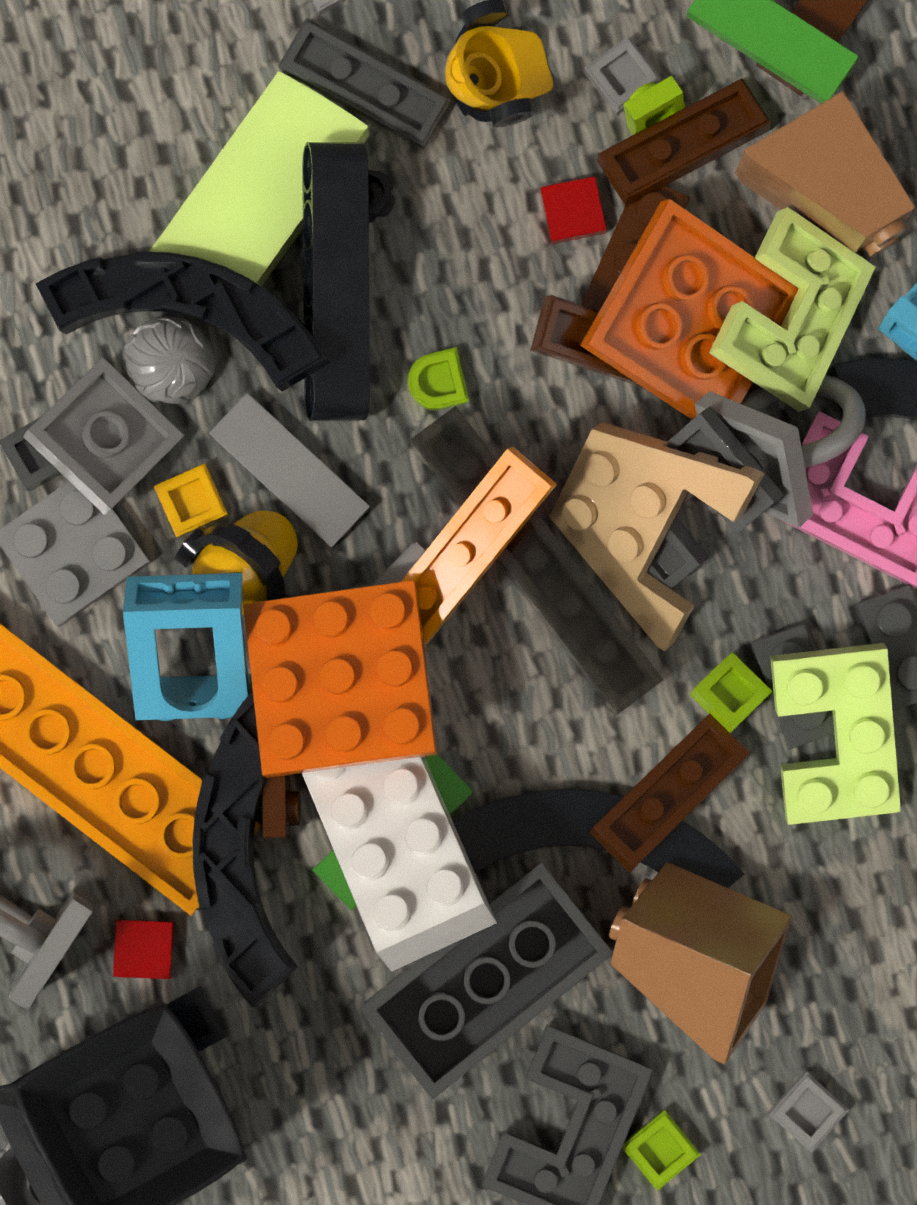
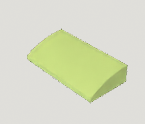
M278 71L150 249V252H170L198 257L225 266L251 279L262 287L303 229L302 159L306 142L364 143L370 135L368 125L316 91Z

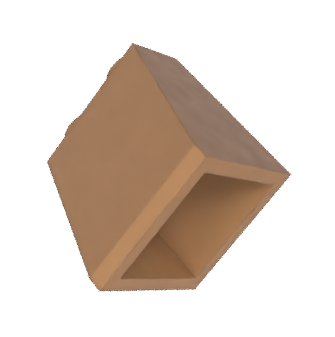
M843 91L746 148L735 171L742 184L782 210L789 207L856 254L866 250L870 258L885 251L899 241L898 236L908 229L904 222L915 209L909 196Z
M666 862L653 880L643 879L637 889L631 908L623 906L618 911L609 937L616 941L610 964L710 1057L725 1065L767 1003L792 915Z

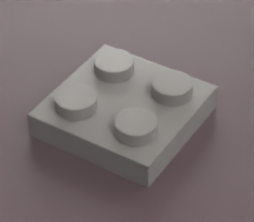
M102 357L26 431L23 437L106 516L179 443L184 435Z
M70 481L0 529V547L57 627L64 625L126 581L127 577L133 576L151 563L114 509L105 516Z

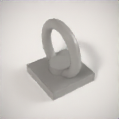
M825 375L816 396L824 397L837 403L843 411L842 421L826 437L801 445L798 427L761 412L771 404L780 401V399L760 386L750 391L741 404L709 391L695 403L697 415L710 406L784 494L764 513L800 528L813 516L805 468L822 464L839 456L857 440L864 428L866 409L861 396L846 382Z
M73 888L53 918L40 909L32 917L13 902L0 895V937L15 944L10 953L25 962L11 983L8 999L27 1011L29 1010L93 912V900Z

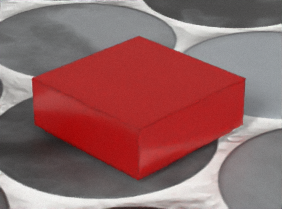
M595 176L540 187L551 245L606 234V225Z
M117 919L115 926L113 977L172 979L174 922Z

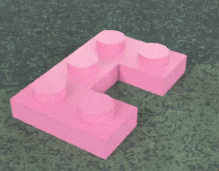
M818 411L801 445L826 437L841 422ZM861 432L857 440L839 456L822 464L805 468L813 516L800 528L789 523L787 524L917 589V464L893 511L845 487L844 485L869 438L868 435Z

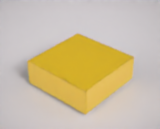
M205 463L154 486L177 538L194 532L200 525L205 527L229 516Z

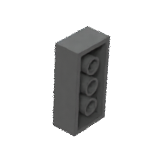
M538 862L488 902L497 922L496 924L416 960L360 1007L432 1100L613 955L612 950L541 862Z

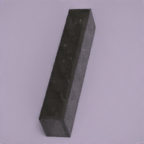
M454 406L410 439L411 449L457 510H459L498 461L457 406ZM535 511L496 561L615 717L664 679Z

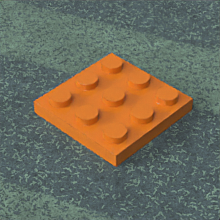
M671 199L660 202L580 346L693 420L697 416L695 403L709 391L741 404L753 383L709 353L731 306L743 301L781 326L799 288L754 259V256Z
M414 580L243 604L262 776L269 778L438 755L417 583Z

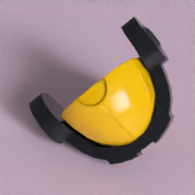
M486 0L474 4L462 13L465 25L458 34L455 45L447 57L445 67L446 84L450 92L455 96L454 99L464 116H471L481 122H492L493 127L510 126L525 121L535 114L531 99L544 95L553 88V80L542 41L536 33L531 31L494 27L508 15L504 0Z
M267 510L256 511L244 516L234 524L229 523L227 526L216 525L205 529L200 525L185 539L175 556V560L185 568L189 567L195 560L192 566V575L242 573L243 604L290 598L291 596L285 592L283 578L296 555L298 540L292 524L285 516Z

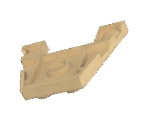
M602 422L591 430L549 518L656 646L665 652L676 641L694 605L648 574L647 570L687 493L690 492L734 522L744 514L764 473L749 466L738 469L718 463L719 457L703 452L692 455L667 447L668 442Z

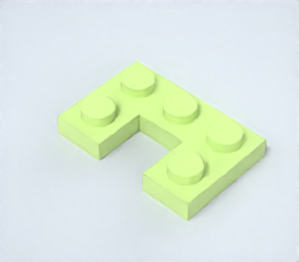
M786 207L776 212L754 258L799 288L782 325L779 326L745 302H738L731 306L709 353L800 412L811 407L876 267L795 211Z
M884 643L770 656L775 711L778 717L823 711L833 712L836 758L780 764L787 824L792 825L901 812L888 649Z

